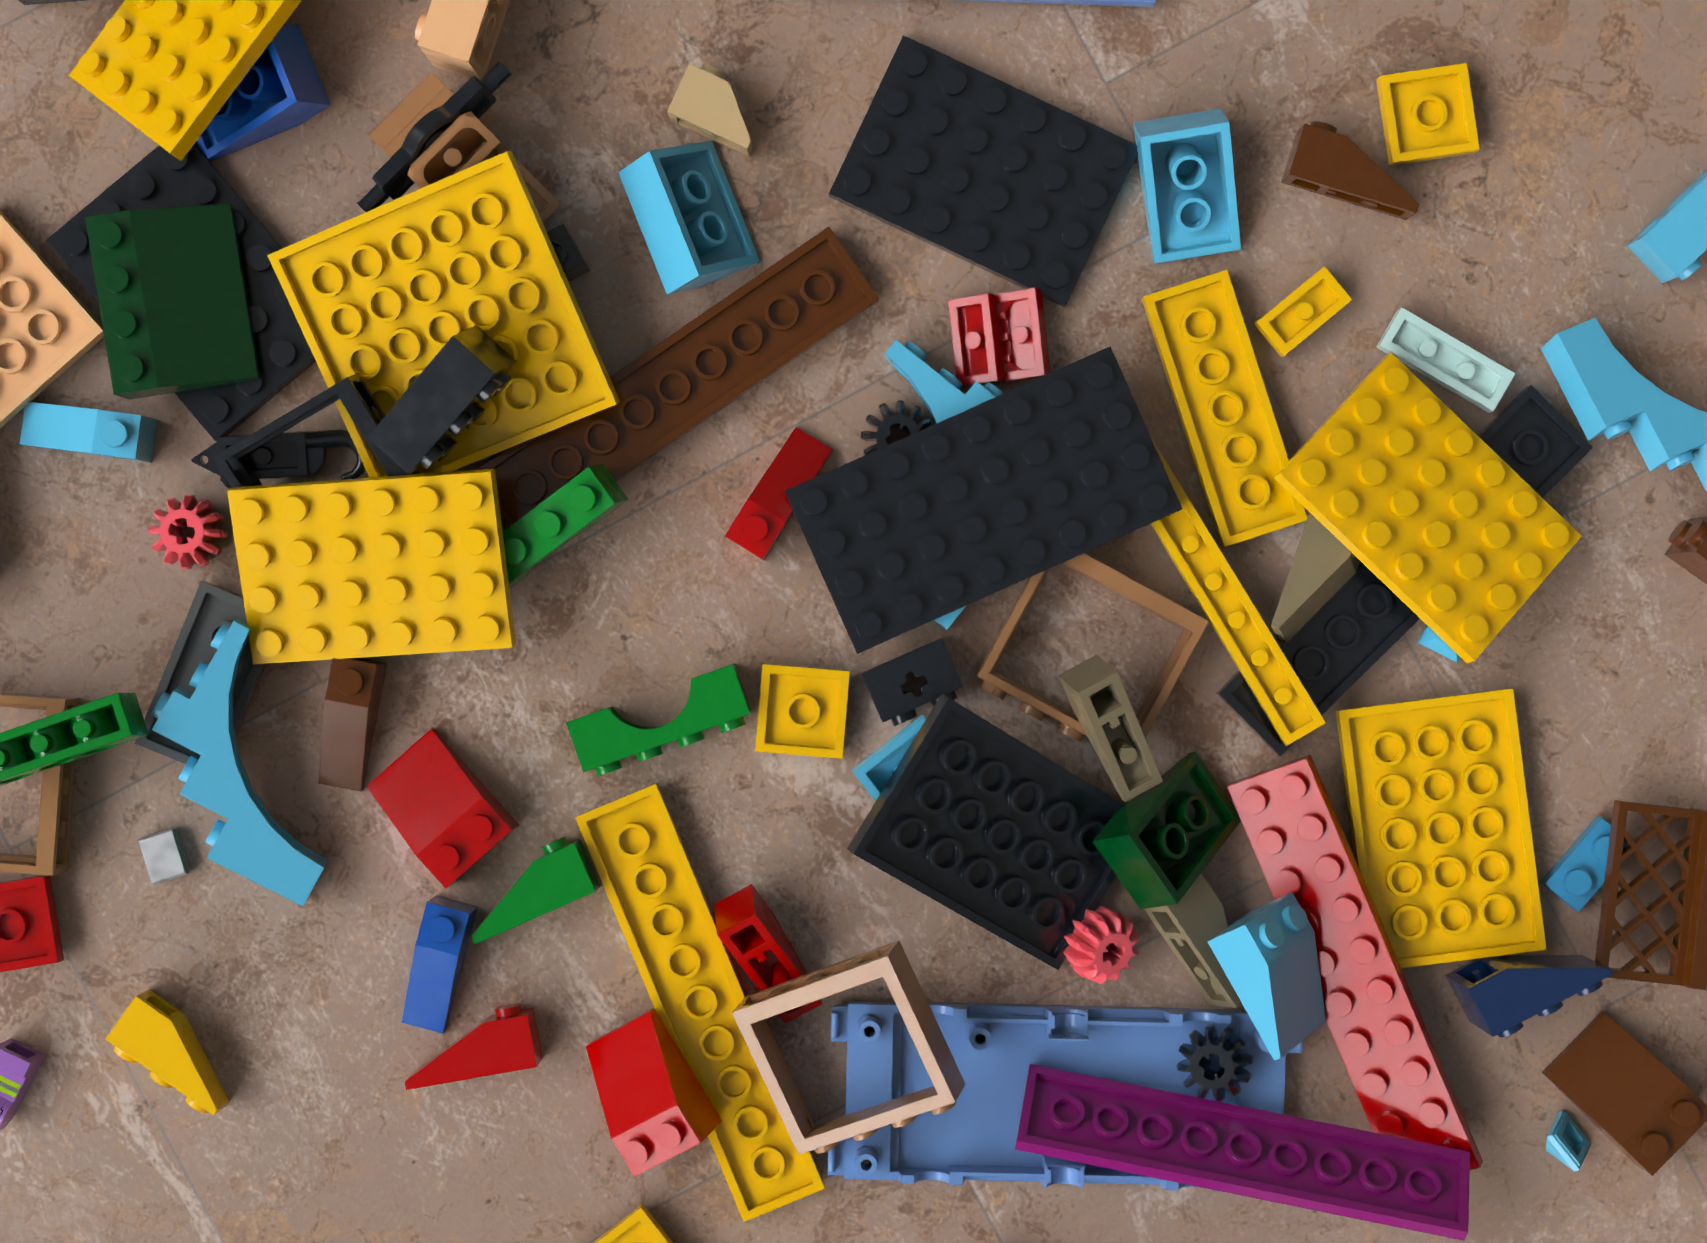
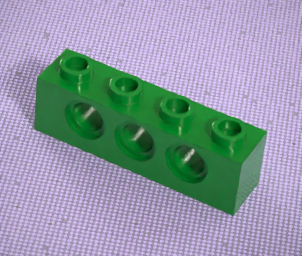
M115 693L1 732L0 786L148 736L149 733L136 694Z

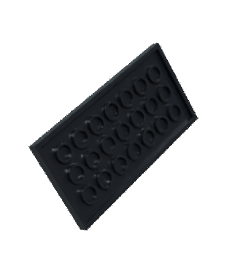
M1111 346L785 491L857 654L1183 509Z

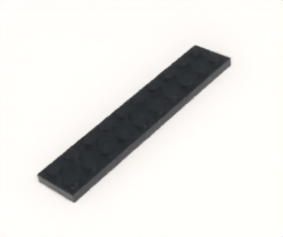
M1532 385L1523 389L1478 434L1542 498L1593 448ZM1360 561L1356 574L1287 643L1279 641L1276 635L1274 639L1322 716L1420 618ZM1240 671L1216 693L1278 756H1281L1295 743L1293 742L1285 746Z

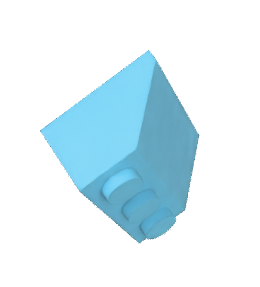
M712 141L648 151L618 172L667 295L699 288L760 262Z

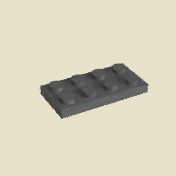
M201 581L144 719L149 735L136 739L135 744L184 764L187 763L190 756L199 759L200 754L153 731L152 728L157 718L151 716V713L163 692L171 695L178 686H181L194 693L196 688L190 686L189 682L201 661L209 665L217 649L210 645L222 623L224 622L231 626L237 617L246 621L243 596L207 581ZM249 638L240 656L233 690V725L236 737L266 664L253 665Z

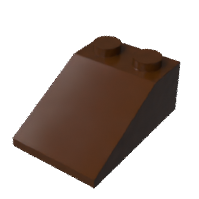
M1601 1011L1542 1072L1634 1164L1651 1176L1707 1121V1105L1682 1080L1604 1011Z

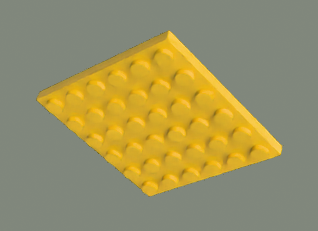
M511 150L267 255L328 388L359 372L385 416L450 338L475 325L517 361L508 371L513 376L509 384L496 397L493 395L486 403L482 402L480 404L485 411L469 429L465 428L458 436H452L457 441V444L442 461L439 462L437 460L428 470L423 466L419 467L418 470L421 474L452 472L620 402ZM339 399L335 404L369 478L387 476Z

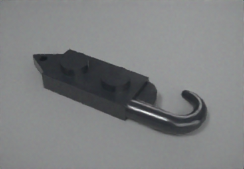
M341 429L284 432L245 455L259 479L309 476L317 473L323 466L326 448L348 447L355 452L357 457L355 467L351 471L343 473L341 480L357 479L366 470L349 432ZM251 434L216 437V443L192 458L191 461L219 475L220 479H222L224 476L213 457ZM203 456H207V463L203 461Z

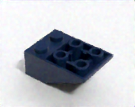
M1503 955L1475 959L1445 976L1469 1022L1492 1037L1496 1035L1506 1037L1519 1031L1523 1027L1522 1022L1536 1014L1538 1016H1546L1556 1012L1563 1006V1000L1576 993L1579 996H1583L1598 990L1603 985L1601 980L1613 975L1610 968L1582 955Z

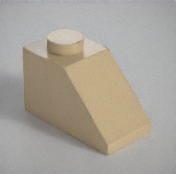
M689 63L667 111L670 121L750 157L753 151L751 139L730 82L725 80L726 74L708 64L703 63L701 68H698Z

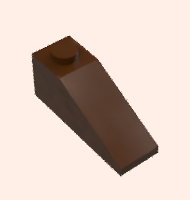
M1313 121L1311 125L1304 124L1297 131L1281 183L1403 220H1407L1417 213L1419 204L1350 138L1336 133V127L1324 122Z
M333 658L324 703L319 784L363 791L388 663L363 658Z

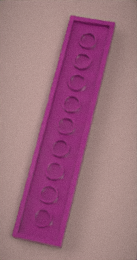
M1034 1064L1029 1065L1015 1150L1463 1241L1468 1234L1469 1151L1209 1099H1201L1199 1097Z

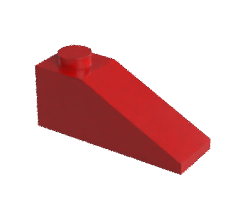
M795 427L745 502L725 537L765 561L794 514L785 491L817 477L833 449Z
M752 884L714 904L718 937L760 991L808 974L776 916ZM822 999L778 1015L786 1024L822 1005Z
M520 1003L495 1008L494 1015H490L413 1072L405 1081L406 1090L537 1067L543 1057L534 1008L522 1009Z

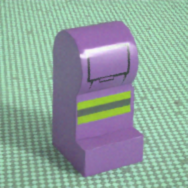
M12 1038L0 1043V1130H3L14 1117L46 1057V1054Z

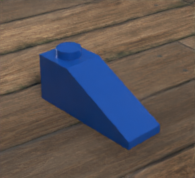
M437 895L427 901L415 944L401 1023L442 1034L445 1033L478 906Z

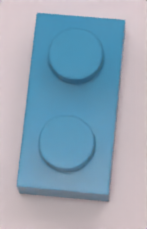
M1596 816L1540 882L1576 912H1579L1605 881L1611 825L1602 817Z

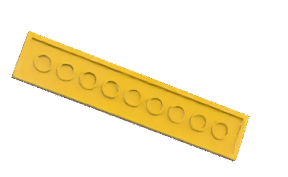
M658 783L576 816L577 824L655 1011L722 1119V1122L708 1135V1138L743 1222L825 1189V1183L812 1152L809 1151L798 1155L733 1017L732 1011L745 998L746 994L728 950L717 935L715 919Z

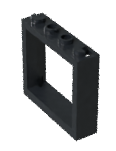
M359 372L338 382L213 457L224 476L220 480L229 489L233 487L261 486L263 484L245 455L340 399L387 476L421 473L416 469L408 474L367 438L385 415Z

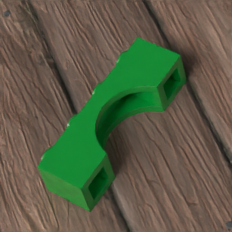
M604 464L587 467L503 532L510 589L526 578L535 566L558 548L599 523L629 500Z
M734 663L691 678L690 694L684 709L674 720L665 725L644 727L633 724L623 718L612 706L566 722L583 773L595 769L598 777L622 768L619 760L636 754L638 762L663 754L661 745L677 740L679 747H684L705 739L702 733L703 730L719 725L720 731L723 733L746 725L743 716L751 714L752 710L736 664Z

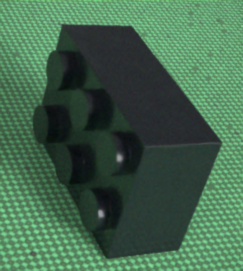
M477 325L453 335L367 438L408 474L421 466L428 470L437 460L439 462L442 461L455 447L457 441L452 436L456 437L465 428L469 429L483 414L485 409L480 404L482 402L486 403L493 395L496 397L509 384L513 376L508 371L517 361Z

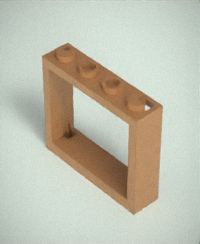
M1083 553L1061 564L1183 630L1136 715L1146 738L1209 621ZM1047 569L1027 579L975 676L984 680L980 687L981 689L1001 700H1004L1007 693L1022 701L1019 707L1021 711L1040 721L1043 720L1045 714L1061 722L1057 729L1058 731L1081 742L1086 734L1075 714L994 671L1049 571Z
M0 692V707L47 710L46 717L80 706V698ZM76 760L42 772L36 856L0 853V872L54 876L68 871Z
M899 940L745 996L732 1011L733 1017L798 1155L815 1150L817 1154L827 1152L836 1147L840 1141L851 1137L855 1141L866 1139L876 1133L878 1128L892 1124L893 1128L905 1126L915 1120L917 1115L931 1111L933 1115L944 1113L956 1105V1100L965 1086L964 1079ZM884 977L934 1086L815 1126L765 1019Z

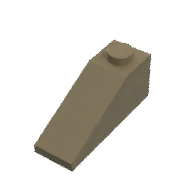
M1310 512L1271 624L1278 640L1286 643L1356 574L1360 560Z
M1095 655L1058 675L1073 712L1121 799L1127 802L1163 782L1118 672L1098 655Z
M1201 873L1178 904L1144 910L1210 1006L1238 1008L1242 1003L1207 942L1228 927L1224 906L1215 894L1212 882Z

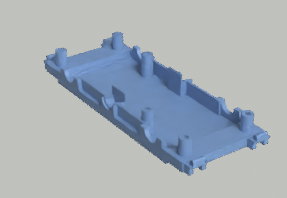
M848 1001V1004H835V1006L831 1007V1042H847L845 1116L934 1086L895 1001ZM928 1002L965 1082V1086L956 1100V1105L950 1110L937 1115H933L931 1111L919 1114L911 1123L899 1128H893L892 1124L878 1128L876 1133L860 1141H855L853 1137L840 1141L836 1147L828 1151L827 1175H843L844 1179L899 1180L901 1184L936 1180L946 1182L949 1185H963L965 1180L1041 1182L1044 1187L1052 1184H1071L1084 1188V1183L1160 1185L1165 1190L1179 1191L1183 1187H1197L1015 1150L1029 1065L1034 1064L1198 1097L1197 1093L1201 1085L1196 1082L1193 1086L1186 1088L1183 1084L1191 1072L1177 1070L1179 1061L1187 1059L1178 1051L1179 1047L1183 1043L1192 1044L1189 1034L1193 1030L1199 1031L1205 1037L1207 1025L1214 1024L1217 1035L1220 1037L1224 1029L1230 1027L1233 1029V1033L1229 1041L1234 1044L1238 1039L1244 1038L1247 1044L1239 1051V1054H1250L1253 1056L1254 1061L1251 1065L1243 1067L1252 1076L1248 1083L1239 1082L1241 1092L1237 1096H1233L1225 1089V1098L1221 1102L1284 1114L1286 1054L1274 1061L1247 1011H1240L1239 1009ZM871 1026L874 1028V1031L869 1033L865 1031V1028ZM977 1034H984L982 1037L976 1038ZM1303 1041L1288 1053H1302ZM1215 1054L1210 1057V1069L1213 1071L1219 1070L1221 1067L1219 1065L1221 1057ZM1212 1089L1209 1090L1204 1099L1216 1101ZM866 1159L871 1161L869 1164L862 1163Z

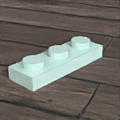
M1402 307L1396 311L1376 348L1386 354L1391 352L1403 364L1488 413L1495 410L1516 374Z

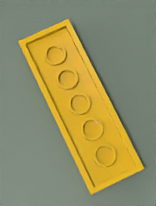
M1226 269L1143 296L1142 302L1221 547L1233 545L1307 521L1304 506L1274 478L1289 459L1228 270Z

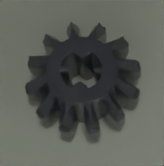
M899 400L896 404V415L891 416L889 407L883 403L879 406L880 413L884 418L883 421L870 414L866 418V422L877 429V432L862 431L861 439L876 441V444L867 447L863 453L867 455L887 446L886 440L890 438V429L900 427V433L905 429L909 435H912L932 426L933 423L930 419L924 420L919 424L914 422L921 412L919 406H915L908 417L903 415L904 401Z
M1214 1024L1207 1025L1205 1037L1199 1031L1193 1030L1189 1034L1192 1044L1183 1043L1179 1047L1178 1051L1187 1059L1179 1061L1177 1070L1191 1072L1183 1084L1186 1088L1193 1086L1196 1082L1201 1085L1197 1096L1201 1099L1205 1098L1210 1089H1212L1213 1096L1217 1102H1221L1225 1098V1089L1231 1095L1237 1096L1241 1092L1239 1082L1248 1083L1251 1079L1252 1074L1243 1067L1252 1064L1254 1061L1253 1056L1250 1054H1239V1051L1246 1046L1247 1041L1244 1038L1238 1039L1234 1044L1229 1041L1233 1033V1029L1230 1027H1226L1220 1037L1217 1035ZM1213 1054L1221 1057L1219 1060L1221 1067L1218 1071L1210 1069L1211 1061L1209 1059Z

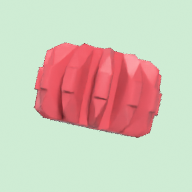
M186 494L182 499V503L176 498L167 499L169 513L160 509H156L153 512L154 516L161 521V525L150 526L148 531L150 534L160 535L161 539L156 541L152 548L158 552L166 550L164 555V562L166 564L173 565L179 560L181 569H191L194 561L199 566H207L209 564L207 552L215 555H220L222 552L221 547L214 543L215 538H226L228 534L225 530L215 528V525L219 524L224 517L222 513L218 512L210 514L212 509L211 501L203 499L197 504L194 495ZM182 528H194V537H183L181 533Z
M1100 906L1096 912L1086 909L1082 921L1072 920L1075 929L1073 933L1064 936L1069 946L1063 954L1071 962L1070 966L1073 967L1074 972L1082 978L1086 977L1102 985L1107 978L1118 981L1120 970H1131L1128 961L1131 957L1139 954L1134 945L1140 936L1133 929V924L1128 917L1110 908Z

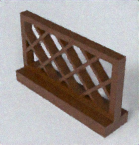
M1614 800L1595 962L1611 969L1613 975L1607 978L1681 985L1701 990L1707 989V810ZM1628 811L1640 812L1650 825L1649 828L1634 840L1625 830ZM1652 814H1658L1663 816L1656 820ZM1676 817L1688 818L1686 836L1677 844H1674L1663 828ZM1656 834L1668 851L1651 864L1639 847ZM1633 853L1645 870L1631 882L1627 883L1620 874L1621 862ZM1672 859H1675L1682 868L1681 879L1669 888L1658 874V871ZM1651 878L1663 894L1646 908L1634 891ZM1628 897L1639 914L1622 927L1615 918L1616 906ZM1669 902L1676 911V920L1664 932L1652 915ZM1646 921L1657 938L1640 952L1628 935ZM1623 941L1634 957L1621 968L1609 967L1610 951ZM1663 945L1671 954L1669 974L1657 973L1647 961ZM1639 965H1641L1645 971H1639L1635 969Z

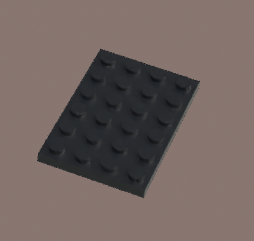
M903 35L831 187L829 197L1024 289L1040 288L1043 298L1065 307L1138 154L1136 144Z
M196 144L192 146L182 161L159 145L46 241L98 301L85 217L138 209L218 204L233 205L261 379L175 392L193 416L216 441V437L228 436L316 362L267 256L283 249V247L215 166L205 158Z
M941 694L847 849L864 861L1059 970L1066 958L1063 952L1069 946L1064 936L1073 933L1075 929L1072 920L1082 921L1086 909L1095 911L1116 877V874L1092 841L1114 814L1125 805L946 695Z

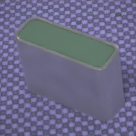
M176 827L138 839L153 885L190 874Z

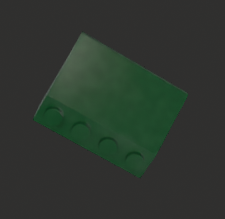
M218 204L138 209L85 217L114 395L132 400L261 379L233 205Z

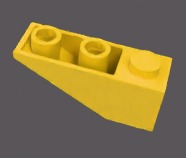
M150 989L135 996L105 1040L115 1046L114 1051L119 1057L131 1063L138 1062L151 1071L150 1077L156 1083L166 1088L174 1087L185 1095L186 1102L193 1109L205 1114L209 1112L214 1116L228 1104L229 1099L186 1015Z

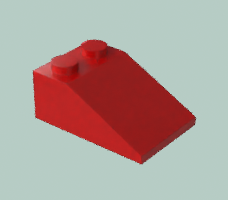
M433 728L367 785L369 791L411 850L445 889L460 879L519 826L515 819Z
M654 1008L590 1042L586 1046L611 1139L634 1177L700 1144L722 1122L721 1117Z

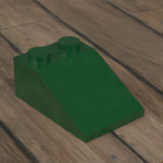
M1196 751L1187 754L1161 776L1163 782L1136 796L1116 812L1092 841L1140 909L1178 904L1241 822L1238 812Z

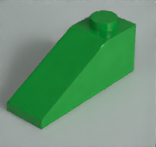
M565 836L542 846L544 855L532 862L472 934L473 944L475 945L596 892L600 888V884L580 839L568 843Z

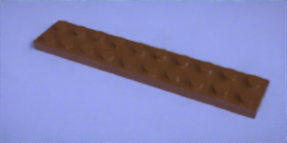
M827 227L612 375L610 379L620 400L618 404L503 450L476 470L495 469L503 528L505 530L589 466L604 464L617 482L877 303L879 298L831 228Z

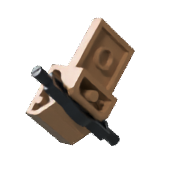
M498 61L480 81L475 76L471 77L455 94L433 73L429 72L368 133L369 137L390 159L373 175L372 180L376 185L357 204L365 212L381 206L389 197L393 200L400 198L414 183L423 188L509 151L479 118L496 102V98L492 93L512 76L510 71ZM515 158L543 223L561 204Z

